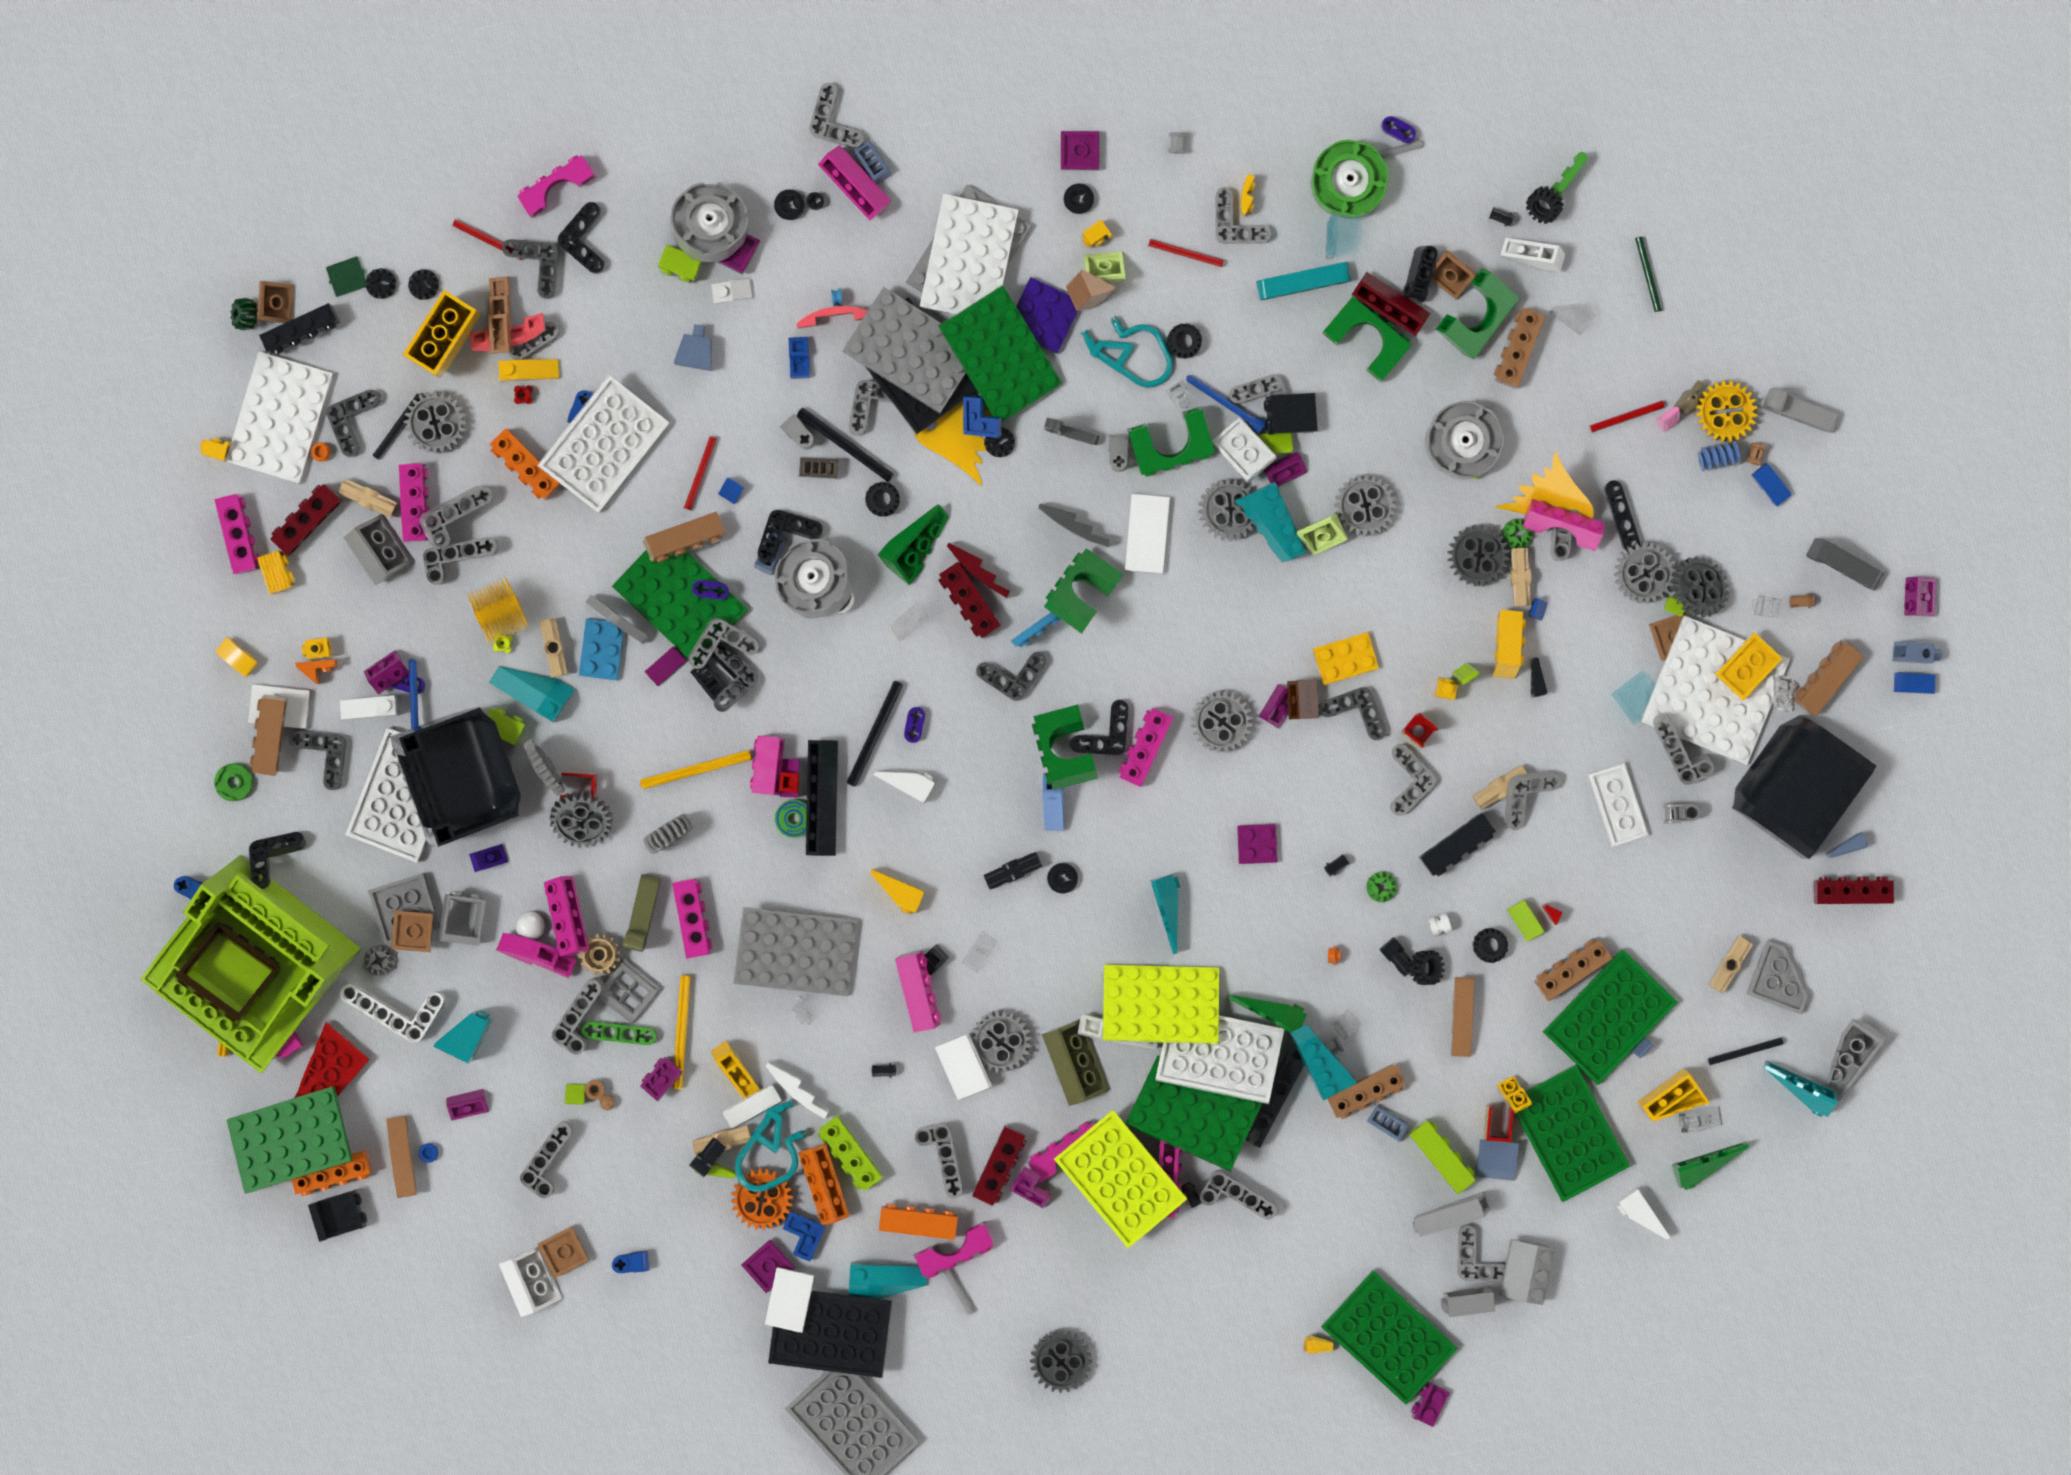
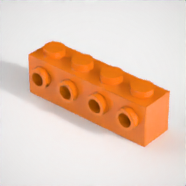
M507 428L490 443L493 447L490 451L497 458L502 457L506 461L504 465L511 472L515 470L519 474L517 478L525 486L529 484L533 488L531 492L538 499L542 497L546 500L561 485L537 466L540 461Z
M821 1144L798 1152L821 1224L836 1223L850 1217L827 1145Z
M367 1150L353 1153L352 1162L291 1180L295 1195L301 1193V1196L312 1194V1190L320 1188V1191L330 1189L331 1185L338 1183L339 1186L350 1183L349 1179L357 1178V1181L369 1178L368 1174L373 1171Z
M886 1203V1206L881 1207L879 1231L955 1240L958 1215H954V1211L949 1210L937 1213L932 1208H924V1211L916 1210L915 1206H905L904 1209L897 1208V1204Z

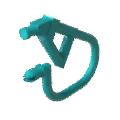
M1114 316L1117 320L1116 322H1114L1113 317L1111 318L1115 332L1122 339L1138 331H1147L1157 339L1166 358L1167 366L1163 375L1152 381H1144L1123 367V364L1135 348L1134 345L1127 342L1099 340L1095 345L1088 330L1081 332L1092 357L1098 358L1141 387H1156L1164 383L1172 373V355L1161 333L1150 325L1139 324L1123 330L1124 327H1122L1119 318ZM1106 348L1124 351L1117 361H1114L1100 350Z
M791 1100L769 1108L766 1111L765 1117L751 1135V1139L748 1140L736 1158V1176L741 1185L750 1191L763 1192L784 1183L795 1174L798 1168V1154L792 1142L796 1143V1141L805 1138L807 1133L801 1135V1133L806 1132V1130H800L785 1139V1144L792 1158V1164L789 1171L783 1176L763 1185H753L745 1179L741 1169L743 1159L756 1141L775 1154L779 1151L783 1117L779 1114L790 1107H794ZM772 1119L775 1121L773 1142L761 1135Z

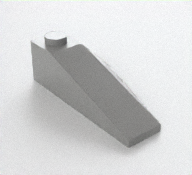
M1855 1019L1851 1020L1841 1034L1825 1087L1837 1092L1839 1101L1884 1044L1886 1038L1885 1034L1872 1025Z

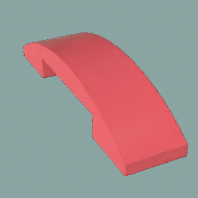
M850 306L829 307L807 315L797 323V328L817 326L816 318L852 313L854 314L855 321L862 320L868 311Z
M543 313L524 318V324L511 327V347L532 340L545 330ZM488 329L470 334L471 349L473 351H490Z

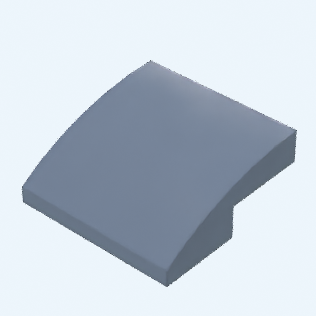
M1480 1139L1475 1177L1514 1180L1519 1143Z

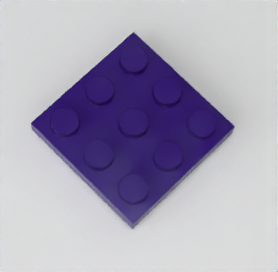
M1030 277L1016 307L1039 346L1058 354L1078 311H1076L1068 294Z

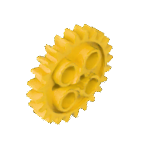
M1722 380L1720 386L1715 382L1713 383L1714 389L1711 386L1706 387L1708 393L1701 392L1704 398H1698V402L1701 405L1695 407L1700 410L1695 416L1701 418L1696 423H1703V427L1700 430L1707 429L1706 436L1713 434V440L1720 437V442H1724L1725 438H1727L1728 443H1730L1732 437L1737 441L1739 440V434L1745 437L1746 433L1744 430L1750 432L1752 429L1749 424L1754 425L1756 422L1752 418L1758 416L1753 413V410H1756L1758 407L1752 406L1756 399L1749 398L1752 392L1746 394L1747 387L1745 386L1740 389L1739 382L1733 386L1732 380L1728 382V385ZM1732 396H1736L1739 399L1737 406L1731 404L1730 398ZM1713 398H1717L1720 401L1719 408L1712 406L1711 401ZM1725 407L1727 410L1743 408V411L1731 412L1727 416L1726 413L1710 415V411H1721ZM1734 415H1738L1741 417V423L1739 425L1734 424ZM1715 417L1721 418V427L1714 425Z

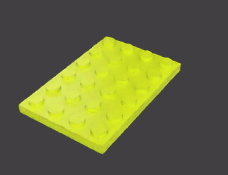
M1104 965L1103 1041L1218 1044L1219 968Z
M1114 1110L1109 1112L1054 1158L1127 1248L1132 1246L1188 1199Z

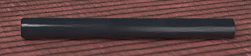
M417 393L413 399L418 402L420 401L419 394ZM411 401L408 406L414 407L415 404ZM408 406L372 456L379 460L405 424L404 421L408 420L409 417L405 415V413H411Z
M1780 1037L1710 1057L1707 1060L1709 1066L1783 1045V1040Z

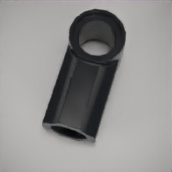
M1394 937L1379 949L1404 977L1412 972V970H1409V967H1412L1410 957L1404 952L1405 949Z
M713 1137L689 1166L704 1178L714 1166L717 1158L724 1152L726 1146Z

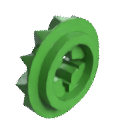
M1512 519L1503 528V540L1508 543L1507 545L1510 548H1525L1533 538V531L1523 528V519ZM1516 527L1519 531H1525L1520 536V541L1517 537H1510V535L1515 533Z
M1377 872L1367 881V893L1374 901L1387 902L1396 895V880L1387 872ZM1386 879L1385 887H1387L1389 892L1382 890L1378 895L1379 888L1375 883L1382 884Z

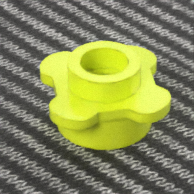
M497 633L499 638H494L496 642L492 646L495 652H511L510 644L513 637L511 635H506V637L502 635L503 639H501Z

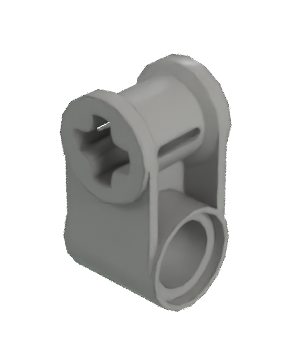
M795 414L780 426L802 449L808 450L815 445L814 436ZM803 436L809 437V444H802Z
M1109 435L1110 467L1115 472H1122L1127 466L1128 435ZM1117 458H1120V461L1124 462L1121 464L1120 467H1117V464L1113 463L1116 461Z
M1553 527L1551 530L1550 553L1555 561H1563L1570 554L1572 533L1560 527ZM1557 547L1564 549L1565 555L1563 557H1559L1556 554Z
M1695 804L1663 805L1666 818L1664 824L1696 821L1701 815L1700 808ZM1689 807H1693L1696 810V815L1693 818H1689L1686 814Z

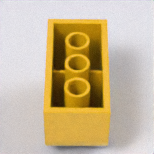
M443 290L402 355L436 377H442L476 326L480 313L446 290Z

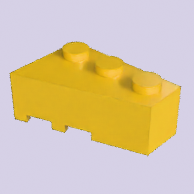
M1499 611L1496 628V652H1494V659L1496 660L1492 677L1515 679L1520 666L1524 665V655L1521 654V648L1525 646V637L1522 636V630H1525L1526 619L1523 618V612Z
M1684 1068L1637 1101L1652 1122L1676 1115L1675 1113L1691 1110L1703 1104H1710L1690 1073Z

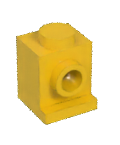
M1099 220L1082 232L1083 238L1081 240L1087 248L1093 245L1098 247L1106 241L1104 239L1106 236L1110 239L1112 234L1103 221Z
M212 438L211 441L203 439L200 445L201 454L226 462L231 443L225 441L223 445V441Z
M330 638L304 640L305 645H302V654L307 657V660L332 657ZM314 645L318 646L317 652L312 651Z
M1438 678L1434 696L1455 700L1458 687L1456 685L1457 682Z

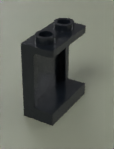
M1315 393L1270 395L1265 398L1263 406L1264 411L1267 413L1265 429L1268 431V435L1313 433L1318 431Z
M352 1190L308 1205L319 1242L366 1227L365 1223L368 1222L365 1212L361 1211L360 1204H362L359 1193L356 1194V1191Z

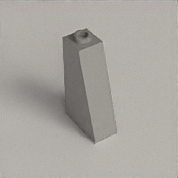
M1485 1192L1474 1194L1417 1215L1413 1222L1415 1232L1419 1233V1236L1422 1237L1485 1217L1490 1211Z

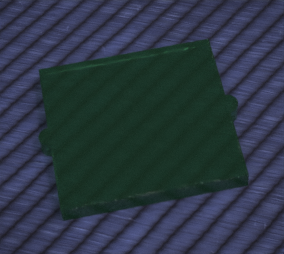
M358 256L326 267L330 278L329 283L332 284L336 297L366 287L365 270L362 269Z

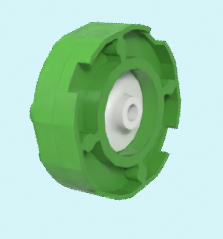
M1349 139L1335 142L1318 156L1310 182L1311 190L1318 205L1328 214L1347 219H1356L1369 214L1380 204L1385 196L1389 173L1386 162H1384L1373 146ZM1347 177H1350L1352 181L1349 182L1347 180Z

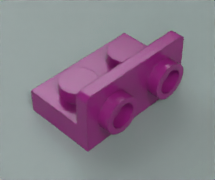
M1906 578L1905 616L1935 617L1936 578Z
M394 650L366 669L364 674L376 693L381 694L407 676L409 670L403 664L400 655Z
M668 1057L660 1058L654 1065L655 1069L651 1074L647 1073L643 1077V1083L640 1085L642 1089L658 1102L683 1073Z
M1428 1382L1420 1390L1419 1395L1421 1398L1419 1402H1415L1411 1409L1413 1419L1433 1427L1450 1392Z

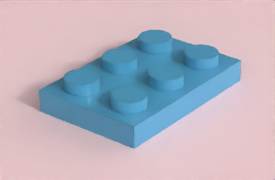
M1050 612L1012 639L1011 642L1015 647L1019 645L1021 648L1030 642V636L1035 634L1037 637L1046 630L1044 627L1047 624L1054 625L1061 619Z
M586 619L579 676L618 681L624 633L622 629L609 621Z

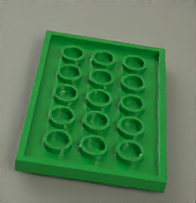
M1003 285L938 325L939 330L980 397H983L984 404L992 417H1001V423L1062 384Z
M645 550L612 587L687 658L711 619L721 618L734 625L748 611L730 592L727 598L723 600L696 596L692 591V586L696 581H719L687 551L681 556L676 557L672 555L668 557V560L658 563L657 561L651 562L648 552ZM700 583V586H696L699 594H702L703 591L709 592L710 588H705L703 583ZM719 586V589L712 588V592L718 593V597H721L726 592L722 589V586ZM720 622L718 624H713V627L715 628L713 633H711L710 631L707 633L712 635L715 639L717 637L714 635L715 631L717 629L721 630L722 628L720 626ZM704 639L702 646L710 648L712 646V639ZM698 648V651H700L701 653L698 657H693V660L695 661L694 664L700 662V656L702 653L706 655L707 652H704L700 648Z
M1621 949L1542 1032L1599 1085L1678 1002Z
M1157 1055L1125 1124L1231 1172L1263 1103L1156 1081L1160 1056Z
M1576 1064L1525 1091L1532 1105L1515 1113L1561 1202L1630 1167Z
M335 1087L322 1089L226 1119L244 1194L353 1161Z
M1373 1270L1321 1325V1328L1405 1405L1458 1349Z

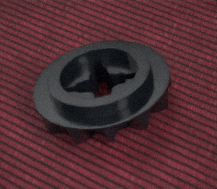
M1073 184L1064 193V204L1073 214L1086 213L1093 206L1094 194L1085 184ZM1073 193L1077 194L1078 196H1081L1085 193L1082 199L1083 204H1080L1079 202L1073 204L1075 201V195Z
M787 189L781 191L776 196L774 209L782 219L790 221L797 219L803 213L805 207L804 199L797 191ZM793 199V205L797 209L790 208L786 211V205L782 201L790 202Z
M374 269L367 275L365 281L366 289L374 298H388L396 289L395 276L387 269ZM380 276L384 282L389 283L383 285L381 291L378 285L373 284L379 281Z
M421 269L414 271L411 277H409L408 288L415 298L427 300L437 293L439 281L432 271ZM426 279V283L431 288L424 287L420 291V285L416 281Z
M1001 427L1000 438L1007 439V441L1003 443V450H1001L999 445H992V443L997 441V438L985 437L984 439L987 452L994 457L1009 455L1015 446L1013 434L1004 427Z
M1058 863L1049 870L1047 881L1053 891L1065 894L1076 887L1078 875L1071 865ZM1065 870V877L1071 879V881H1064L1060 887V880L1054 877V875H1061Z

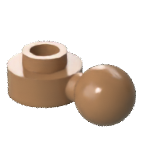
M597 1079L589 1081L585 1087L586 1095L593 1100L599 1099L602 1109L611 1110L615 1105V1100L612 1096L604 1094V1084ZM597 1086L599 1090L593 1092L591 1088Z

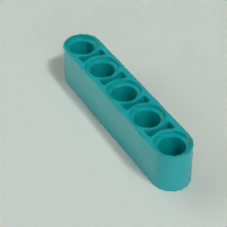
M1341 262L1258 280L1256 284L1260 300H1267L1352 281L1348 262Z

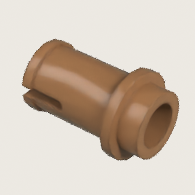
M1807 593V595L1790 596V608H1811V606H1814V595Z

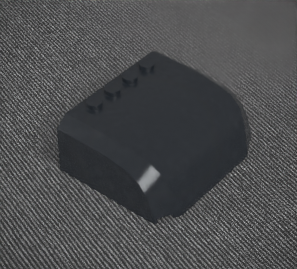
M480 707L456 712L391 736L393 750L429 845L440 847L519 816L518 808L521 793L496 723Z
M1798 715L1778 727L1737 784L1732 809L1800 858L1810 859L1873 774L1876 765L1817 723Z

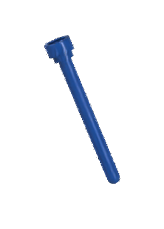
M1192 375L1186 377L1188 383L1250 423L1253 430L1260 434L1265 426V419L1253 417Z
M415 659L409 660L411 729L419 726L417 662Z

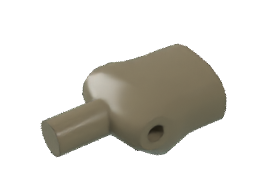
M1697 380L1690 390L1682 393L1674 407H1678L1681 413L1687 415L1692 408L1697 407V393L1704 384Z

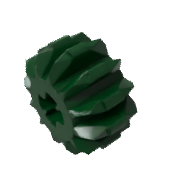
M249 298L235 299L230 311L232 326L239 330L253 329L257 324L258 318L257 304L253 299Z

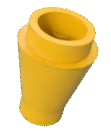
M1312 1335L1304 1339V1352H1308L1309 1355L1332 1352L1333 1350L1332 1340Z

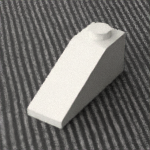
M1505 238L1501 257L1542 270L1560 272L1565 253L1558 245Z
M398 696L340 700L341 720L399 715Z
M878 771L874 773L878 778L923 803L935 785V782L932 781L934 777L925 772L922 775L918 773Z
M1637 1188L1632 1189L1616 1200L1619 1204L1617 1209L1622 1216L1626 1215L1665 1239L1670 1238Z

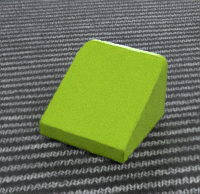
M1671 596L1667 597L1664 609L1675 615L1682 616L1685 609L1682 610L1683 604H1676L1678 599Z
M566 1084L565 1104L584 1105L586 1084Z

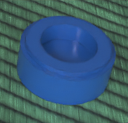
M426 1143L419 1149V1157L423 1162L430 1163L438 1157V1148L432 1143Z

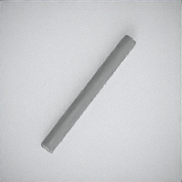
M1419 140L1378 151L1382 158L1422 148L1423 145L1422 141Z
M937 1244L932 1247L935 1251L941 1253ZM942 1269L967 1314L973 1313L974 1309L952 1270Z

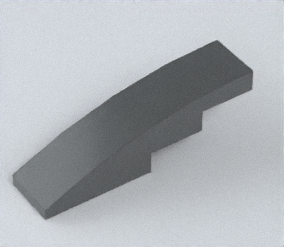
M1039 504L1038 509L1069 532L1098 545L1108 546L1109 539L1091 534L1093 526L1075 522V513Z

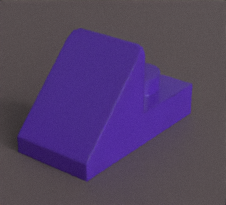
M503 844L469 854L474 872L508 862Z

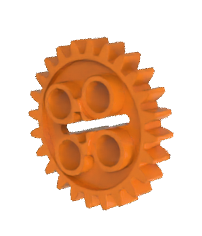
M759 1167L758 1173L751 1169L750 1176L746 1172L744 1173V1177L749 1183H757L758 1185H763V1182L768 1183L778 1178L776 1177V1170L769 1174V1168L766 1169L765 1173L762 1172L761 1167ZM788 1180L775 1186L778 1189L776 1196H771L768 1190L765 1191L764 1198L767 1201H764L762 1204L760 1216L757 1215L760 1203L757 1197H760L762 1192H751L743 1187L741 1183L740 1185L734 1184L733 1187L737 1191L731 1192V1195L736 1196V1198L732 1199L731 1203H736L732 1210L739 1211L736 1217H743L741 1223L747 1220L748 1228L755 1224V1230H757L759 1225L762 1226L763 1230H765L766 1225L773 1229V1222L779 1226V1218L786 1219L783 1213H790V1210L786 1207L793 1205V1203L788 1201V1199L793 1198V1195L787 1193L792 1188L785 1187ZM747 1202H753L756 1205V1209L748 1211L745 1205ZM765 1206H773L775 1213L772 1215L766 1214L764 1211Z

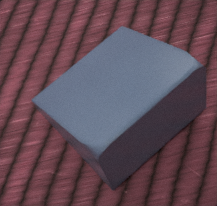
M1644 1037L1631 1052L1638 1058H1642L1653 1047V1044Z

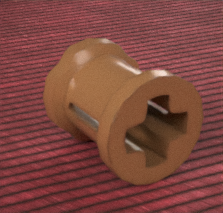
M1751 443L1750 446L1752 448L1749 458H1746L1745 462L1762 466V457L1764 451H1767V447Z

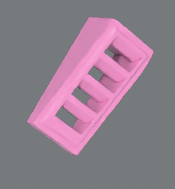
M1675 406L1656 419V422L1663 431L1669 430L1679 422V408Z

